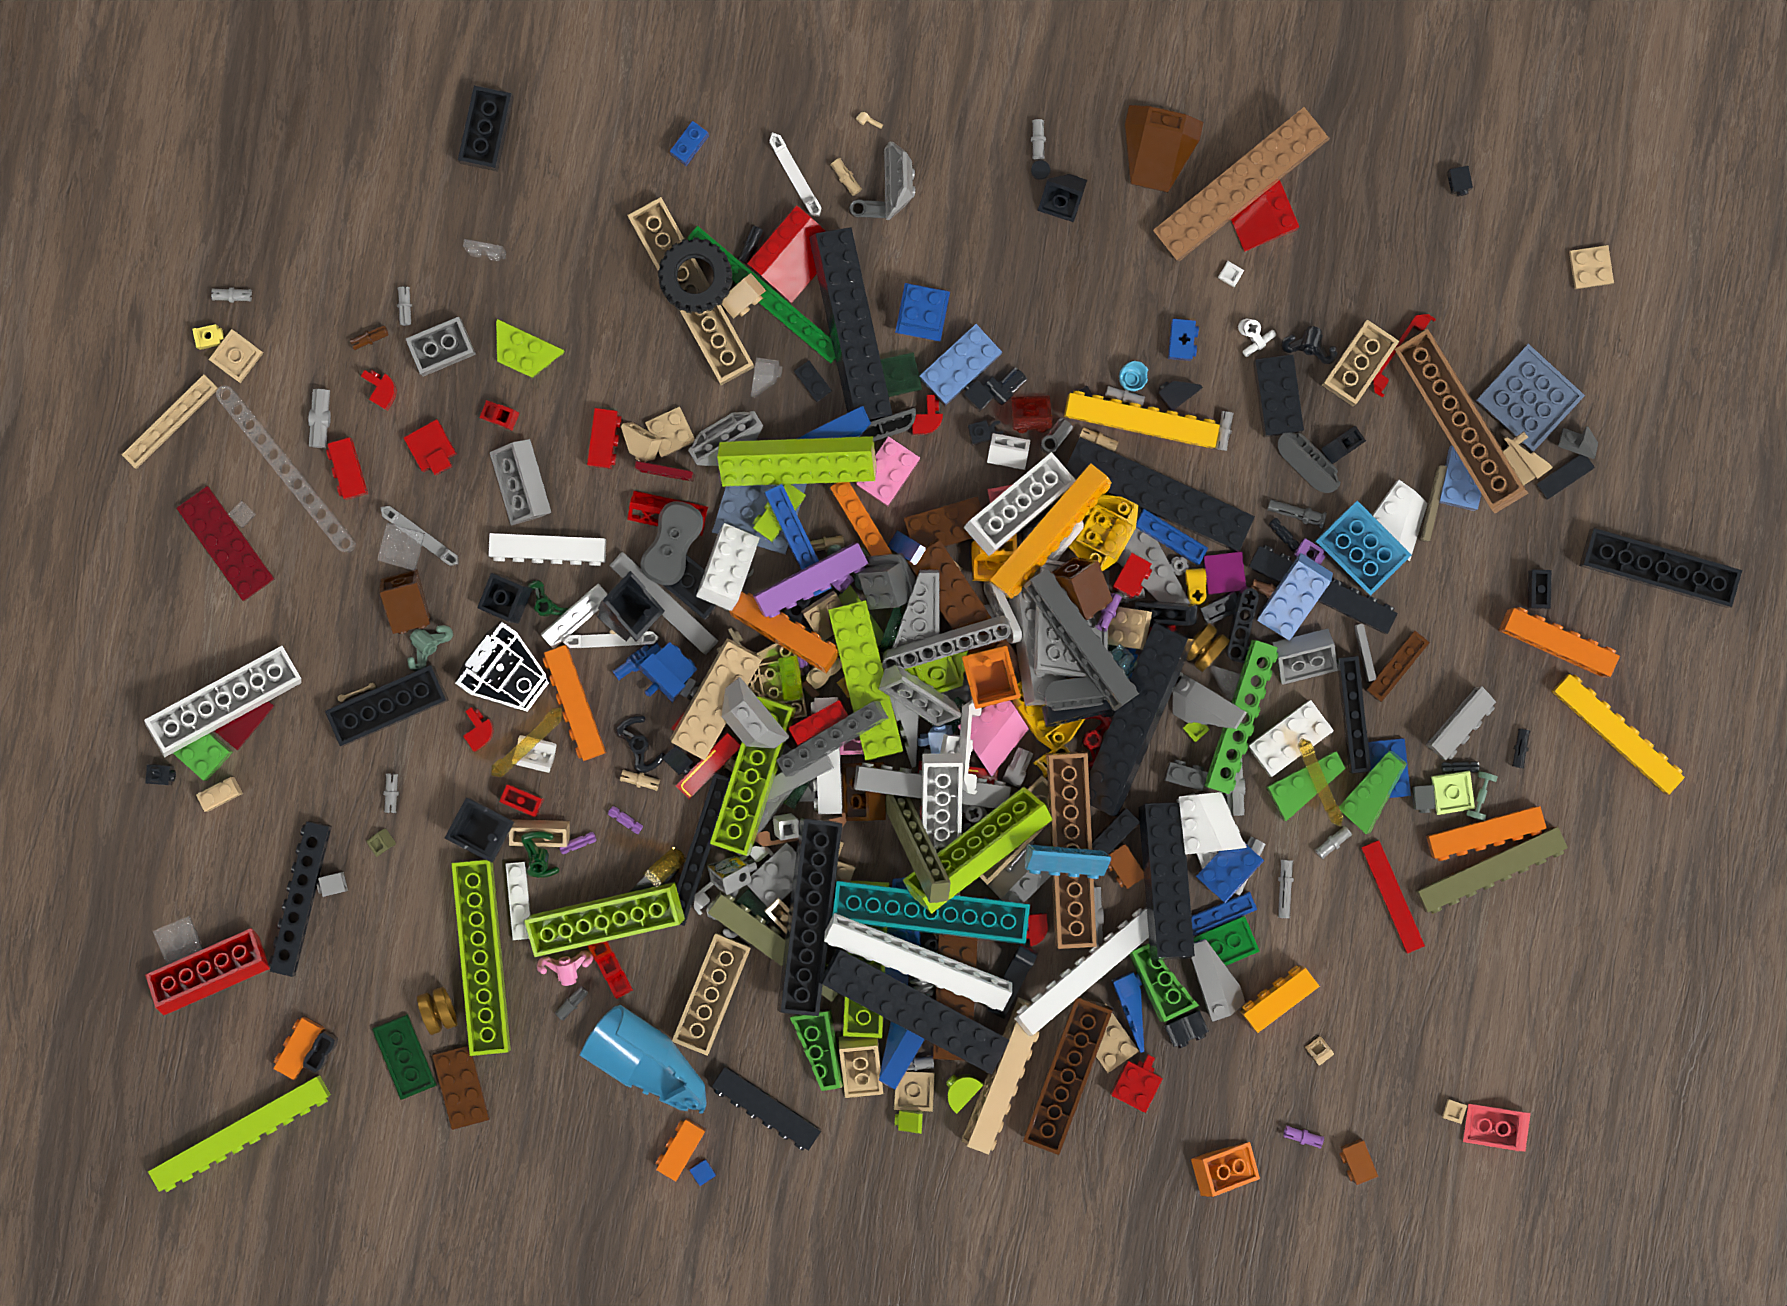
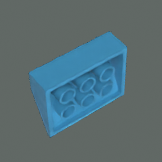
M1356 501L1316 539V542L1370 596L1412 556L1359 501Z
M1027 844L1024 868L1032 874H1041V871H1049V875L1060 876L1061 872L1068 873L1070 877H1079V874H1086L1087 878L1099 879V876L1105 875L1111 861V856L1101 850Z

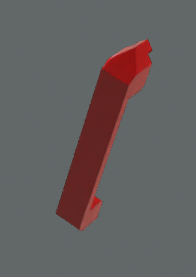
M1429 314L1416 315L1398 340V344L1372 380L1376 394L1384 397L1382 391L1388 384L1389 379L1381 373L1396 353L1395 349L1401 346L1413 327L1423 331L1430 321L1435 322L1436 319Z

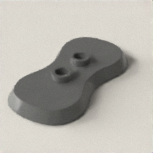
M673 501L661 510L658 519L657 536L641 558V570L649 580L661 585H673L682 578L686 567L687 550L703 528V517L698 509L684 502Z

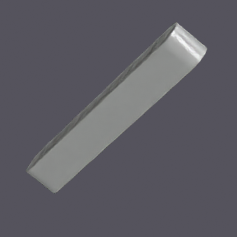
M621 552L609 565L622 578L631 571L646 587L645 589L665 610L662 615L702 653L707 655L719 642L657 583L649 580L643 574L641 568L625 553Z
M998 616L889 649L883 653L882 667L885 670L898 665L907 669L1004 640L1010 635V621L1004 616ZM998 626L1006 627L1004 630L997 629ZM981 631L987 632V634L983 636L978 633ZM968 637L969 640L962 641L960 640V638ZM948 642L951 645L945 647L942 645V643ZM925 648H930V649H932V651H930V652H925V651H923V650H924ZM910 653V654H913L914 656L911 657V658H908V657H906L905 655ZM893 659L895 662L888 663L887 660Z

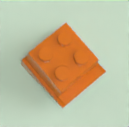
M1007 645L962 656L975 709L1021 698Z

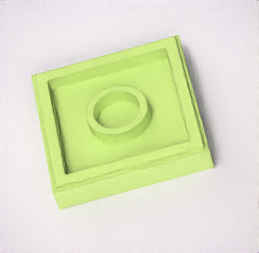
M1469 770L1431 776L1432 785H1434L1437 815L1475 809Z

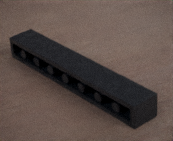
M1263 545V547L1258 546L1248 568L1280 583L1294 562L1290 561L1291 557L1283 553L1280 556L1273 553L1274 549L1267 545ZM1333 578L1317 602L1385 635L1388 634L1398 614L1394 611L1395 608L1385 603L1382 606L1376 603V598L1369 595L1364 597L1359 594V590L1353 587L1347 589L1342 586L1343 583Z
M714 773L677 885V892L685 917L684 921L680 924L683 926L687 923L712 847L710 842L730 782L729 777Z

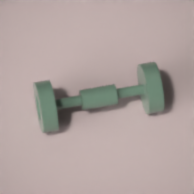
M1479 771L1478 777L1485 779L1477 797L1476 811L1468 810L1466 816L1485 821L1486 815L1479 813L1481 804H1484L1488 781L1496 782L1498 776Z

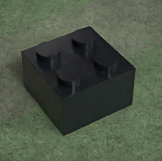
M491 572L477 608L510 623L519 624L533 588L501 574Z

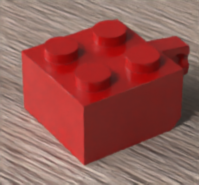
M1147 1054L1144 1062L1139 1061L1138 1064L1127 1060L1110 1095L1146 1113L1163 1080L1161 1076L1153 1073L1155 1068L1151 1066L1155 1057Z

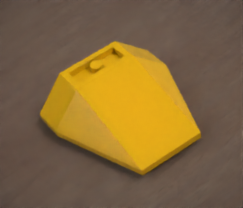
M1101 495L1098 498L1097 504L1085 513L1083 519L1084 528L1068 547L1078 558L1098 560L1101 570L1104 571L1117 562L1136 529L1138 505L1123 497Z
M1066 676V679H1074L1073 677ZM1019 682L1018 688L1021 698L1013 700L1016 710L1038 741L1056 752L1071 741L1085 719L1046 727L1041 707L1045 705L1025 706L1022 682Z

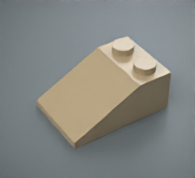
M839 1037L845 1098L884 1094L883 1083L879 1081L881 1062L878 1038Z

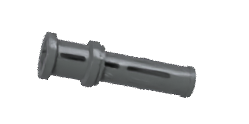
M1273 499L1270 500L1267 510L1302 520L1304 524L1317 525L1320 529L1323 528L1327 512H1316L1310 507L1303 509Z

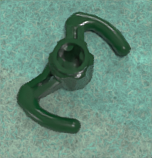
M535 580L527 585L533 588L532 590H536L537 600L535 601L534 610L540 616L547 617L551 614L561 616L569 609L558 607L545 594L543 582Z
M531 831L523 834L521 842L526 848L529 857V866L526 869L527 874L531 877L545 878L559 873L558 867L547 870L549 853L544 848L537 847L533 840H531L533 838L552 840L554 835L545 831Z

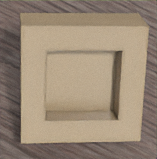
M1447 1099L1442 1118L1461 1124L1467 1105Z

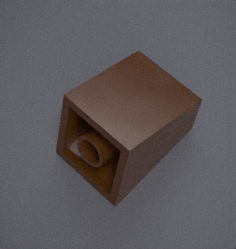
M1072 557L1051 572L1086 620L1091 619L1096 612L1105 609L1113 601L1098 560Z
M418 569L380 579L379 593L393 634H404L414 628L423 629L430 624V614Z

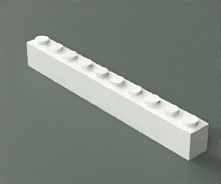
M1147 907L1143 910L1139 908L1132 914L1133 919L1129 922L1127 920L1122 922L1115 934L1111 932L1103 939L1105 942L1101 946L1097 944V947L1091 948L1089 956L1086 958L1082 956L1075 962L1076 967L1072 970L1069 968L1060 975L1062 978L1057 983L1055 980L1046 986L1047 991L1045 993H1038L1031 999L1032 1004L1028 1007L1024 1005L1017 1011L1019 1015L1014 1019L1028 1036L1034 1035L1149 938Z
M834 913L825 931L824 941L831 946L840 947L849 953L858 954L867 960H873L885 967L899 970L903 974L912 975L920 981H927L938 988H945L956 995H963L974 1002L986 1004L992 1009L1003 1011L1012 994V982Z

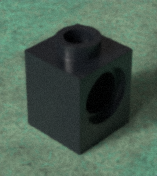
M1469 166L1448 170L1447 176L1451 195L1464 196L1469 194L1468 191L1473 188Z

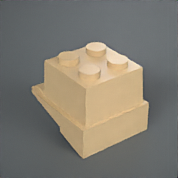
M1524 431L1513 440L1507 436L1504 437L1508 446L1503 449L1504 454L1523 485L1536 477L1538 479L1553 468L1536 453H1529L1519 445L1528 438Z

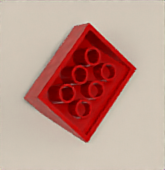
M1280 180L1231 219L1244 252L1299 229V224Z
M796 206L747 265L790 303H793L817 274L809 237L826 231L807 213Z

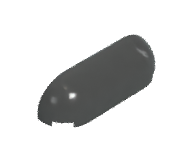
M915 408L872 421L860 437L873 436V441H877L905 432L914 423L916 417Z
M1283 433L1278 440L1280 454L1312 487L1320 492L1330 493L1340 486L1341 482L1338 481V470L1305 436L1300 433L1297 435L1294 433Z
M1090 677L1054 681L1047 686L1044 695L1046 706L1051 707L1054 711L1098 706L1104 704L1103 700L1106 699Z

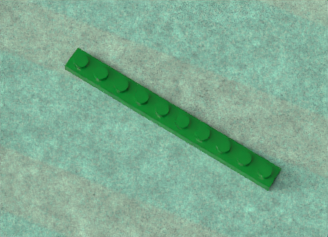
M699 226L692 231L686 239H706L712 244L719 246L730 262L733 275L732 281L738 284L751 273L766 290L761 295L763 299L758 303L830 364L834 362L835 354L832 340L829 336Z

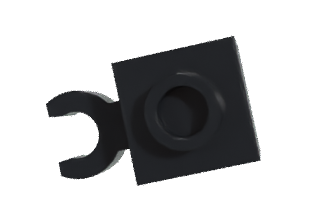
M993 377L984 386L978 380L975 383L970 382L964 388L966 391L964 396L980 412L994 398L989 391L998 382Z
M986 420L968 425L972 446L991 441V434L993 433L1002 435L1003 431L997 432L994 429L1001 422L994 421L991 426H988Z
M147 764L146 784L172 785V782H175L176 770H174V766Z

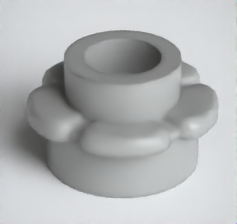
M1174 557L1171 560L1170 566L1176 575H1182L1189 568L1184 557Z

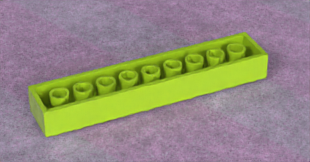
M487 860L452 863L470 1056L506 1053L511 1051L493 863Z

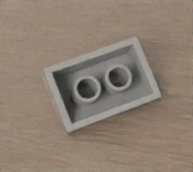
M1329 629L1292 637L1290 641L1284 639L1273 642V646L1278 647L1276 651L1278 652L1276 664L1282 685L1338 671L1335 645Z
M1025 852L1015 863L1011 872H1007L1004 868L988 886L1002 901L1023 904L1051 876L1048 874L1049 871H1041V874L1029 873V870L1024 868Z

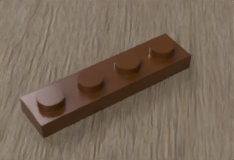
M1413 631L1366 691L1382 702L1430 642L1418 632Z

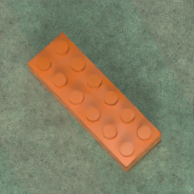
M1521 607L1507 610L1498 631L1602 678L1611 677L1620 657L1615 654L1616 650L1607 646L1605 648L1599 647L1598 642L1589 638L1582 639L1580 638L1581 635L1571 630L1566 632L1562 630L1563 626L1559 624H1548L1545 622L1546 619L1539 615L1530 616L1527 614L1528 611Z

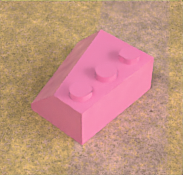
M1011 701L987 706L981 710L980 716L972 717L970 739L973 740V750L991 777L1029 730Z

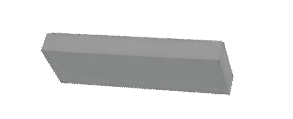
M1364 624L1354 625L1366 681L1376 680Z

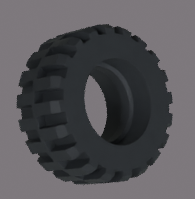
M683 239L682 242L673 244L672 248L664 253L665 256L659 264L658 277L660 288L670 304H673L680 311H686V313L692 314V312L702 314L704 311L714 310V307L721 305L723 299L727 298L729 289L732 286L733 275L730 262L719 246L712 244L706 239ZM692 258H699L708 262L714 274L711 286L706 291L698 294L688 293L683 290L677 279L680 266Z

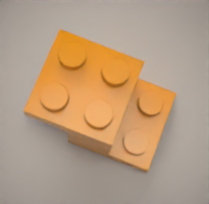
M1017 533L990 556L986 554L975 540L971 543L972 581L991 582L990 579L1017 549Z

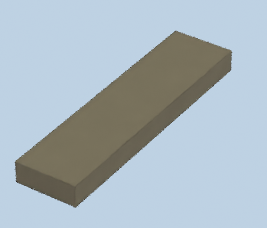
M1440 465L1436 468L1420 538L1423 542H1430L1447 466Z

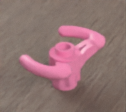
M583 950L573 958L565 956L559 958V960L546 956L539 959L536 968L538 972L545 974L547 969L544 966H548L558 974V979L563 986H569L576 983L578 978L576 970L582 964L583 967H588L593 961V956L589 950Z

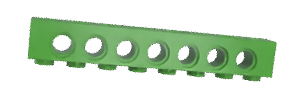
M1257 640L1251 641L1231 702L1247 712L1246 720L1240 723L1237 729L1223 727L1204 784L1205 787L1226 794H1230V791L1234 790L1236 780L1234 779L1236 773H1239L1241 770L1242 762L1240 760L1242 754L1245 755L1248 749L1246 742L1248 736H1251L1253 733L1254 725L1252 724L1254 718H1257L1259 715L1260 707L1258 706L1260 700H1263L1265 697V685L1272 676V670L1270 669L1272 663H1275L1278 658V652H1276L1278 647ZM1260 657L1265 661L1264 666L1261 668L1257 666V660ZM1256 675L1259 681L1256 686H1253L1251 678ZM1251 694L1252 702L1247 705L1244 700L1245 696ZM1238 730L1240 732V739L1234 741L1232 735ZM1229 749L1234 750V757L1232 759H1228L1226 756ZM1226 767L1228 769V775L1222 778L1220 775V771L1222 768Z

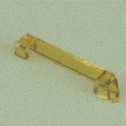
M562 708L552 709L545 715L544 720L503 759L497 760L492 765V776H504L562 721Z
M1301 738L1297 746L1328 819L1331 823L1341 826L1343 815L1336 805L1315 756L1311 741Z

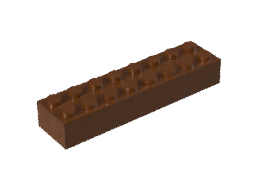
M939 538L925 546V551L916 565L907 560L917 576L919 570H939V609L953 630L992 618ZM981 631L978 634L983 636L986 635L987 632ZM962 637L960 638V640L967 641L969 640V638ZM1006 639L968 650L969 654H974L1007 645L1014 674L1020 671L1018 656Z
M939 934L938 954L976 968L978 939ZM936 986V1001L974 1021V1001L963 995H956L950 990ZM933 1044V1059L963 1060Z
M1083 996L1075 999L1023 1142L1060 1155L1112 1015V1007Z

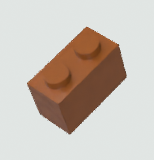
M1126 844L1121 845L1108 854L1111 856L1108 868L1110 871L1114 870L1118 876L1115 879L1121 887L1125 886L1128 889L1144 878L1143 870Z
M1363 1139L1340 1147L1342 1152L1339 1155L1343 1164L1347 1163L1349 1170L1346 1172L1350 1182L1354 1181L1356 1185L1378 1177Z

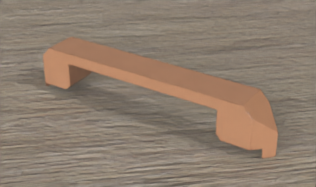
M844 812L842 817L829 819V821L843 823L842 828L847 822ZM764 831L757 834L755 841L761 846L766 847L798 841V838L771 841L770 832Z

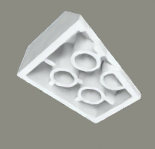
M1398 480L1372 515L1412 554L1428 503L1416 491Z
M1222 792L1179 797L1185 854L1247 848L1231 816V811Z

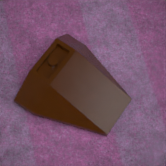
M1129 105L1125 121L1131 184L1168 193L1200 141L1204 122L1186 114L1156 107Z

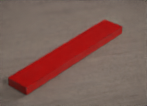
M1377 840L1361 847L1406 953L1408 954L1424 947V942L1380 841Z

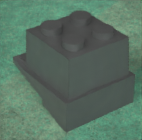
M902 553L866 556L865 558L869 566L858 573L869 610L895 608L907 603L917 576H914Z

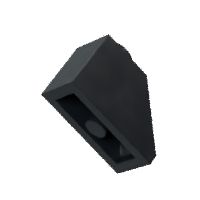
M1167 381L1159 387L1160 391L1157 395L1169 411H1173L1203 387L1200 384L1179 381L1169 383Z
M1355 425L1323 447L1322 451L1331 464H1334L1366 442V440Z
M677 745L662 758L678 775L682 773L686 775L693 768L692 764L694 761Z

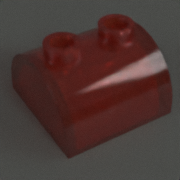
M1050 396L1011 397L1013 430L1025 433L1028 430L1036 429L1038 432H1045L1047 429H1052Z

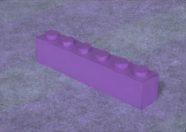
M854 542L753 595L762 615L772 618L780 614L779 610L785 607L790 609L797 605L796 601L802 598L807 600L813 597V592L819 589L824 591L830 588V583L836 580L839 583L847 579L849 573L853 571L855 574L865 569L864 566L868 562L859 544Z

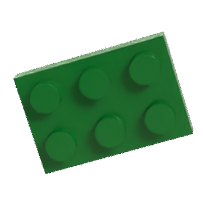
M1245 916L1193 937L1194 942L1206 939L1225 966L1260 952Z

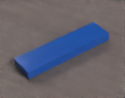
M1141 510L1136 522L1137 529L1196 565L1201 563L1208 547L1147 510Z
M898 530L888 545L890 549L897 553H902L904 558L915 565L925 551V547Z
M1247 892L1228 900L1226 903L1223 902L1192 915L1193 936L1257 910L1251 893Z

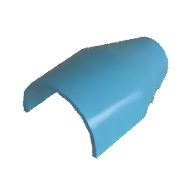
M622 1005L615 1006L607 1012L588 1036L579 1055L630 1088L632 1085L643 1089L642 1093L648 1095L650 1092L659 1096V1101L679 1110L687 1111L689 1108L699 1110L700 1114L704 1113L707 1104L705 1084L673 1041L666 1034Z

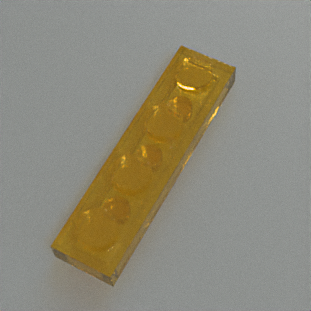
M672 847L643 874L657 888L685 863L686 858L680 850Z

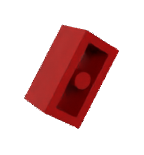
M1131 553L1112 588L1131 599L1135 595L1139 596L1143 589L1142 581L1144 578L1148 580L1153 571L1150 569L1152 563Z
M507 784L499 802L537 817L544 798Z

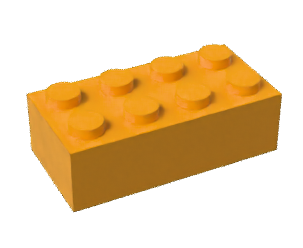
M1294 966L1288 971L1289 975L1287 977L1278 978L1272 983L1274 986L1271 989L1262 990L1257 995L1259 998L1255 1001L1249 1000L1242 1006L1243 1010L1240 1012L1254 1031L1259 1033L1320 987L1305 967Z

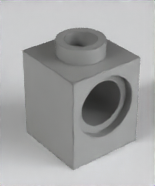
M344 872L318 878L317 889L319 894L322 893L323 897L348 891Z

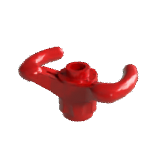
M1102 715L1090 717L1101 721V724L1095 730H1090L1083 736V744L1090 750L1093 758L1092 761H1088V768L1092 769L1100 750L1103 734L1109 729L1112 722L1110 717H1102Z

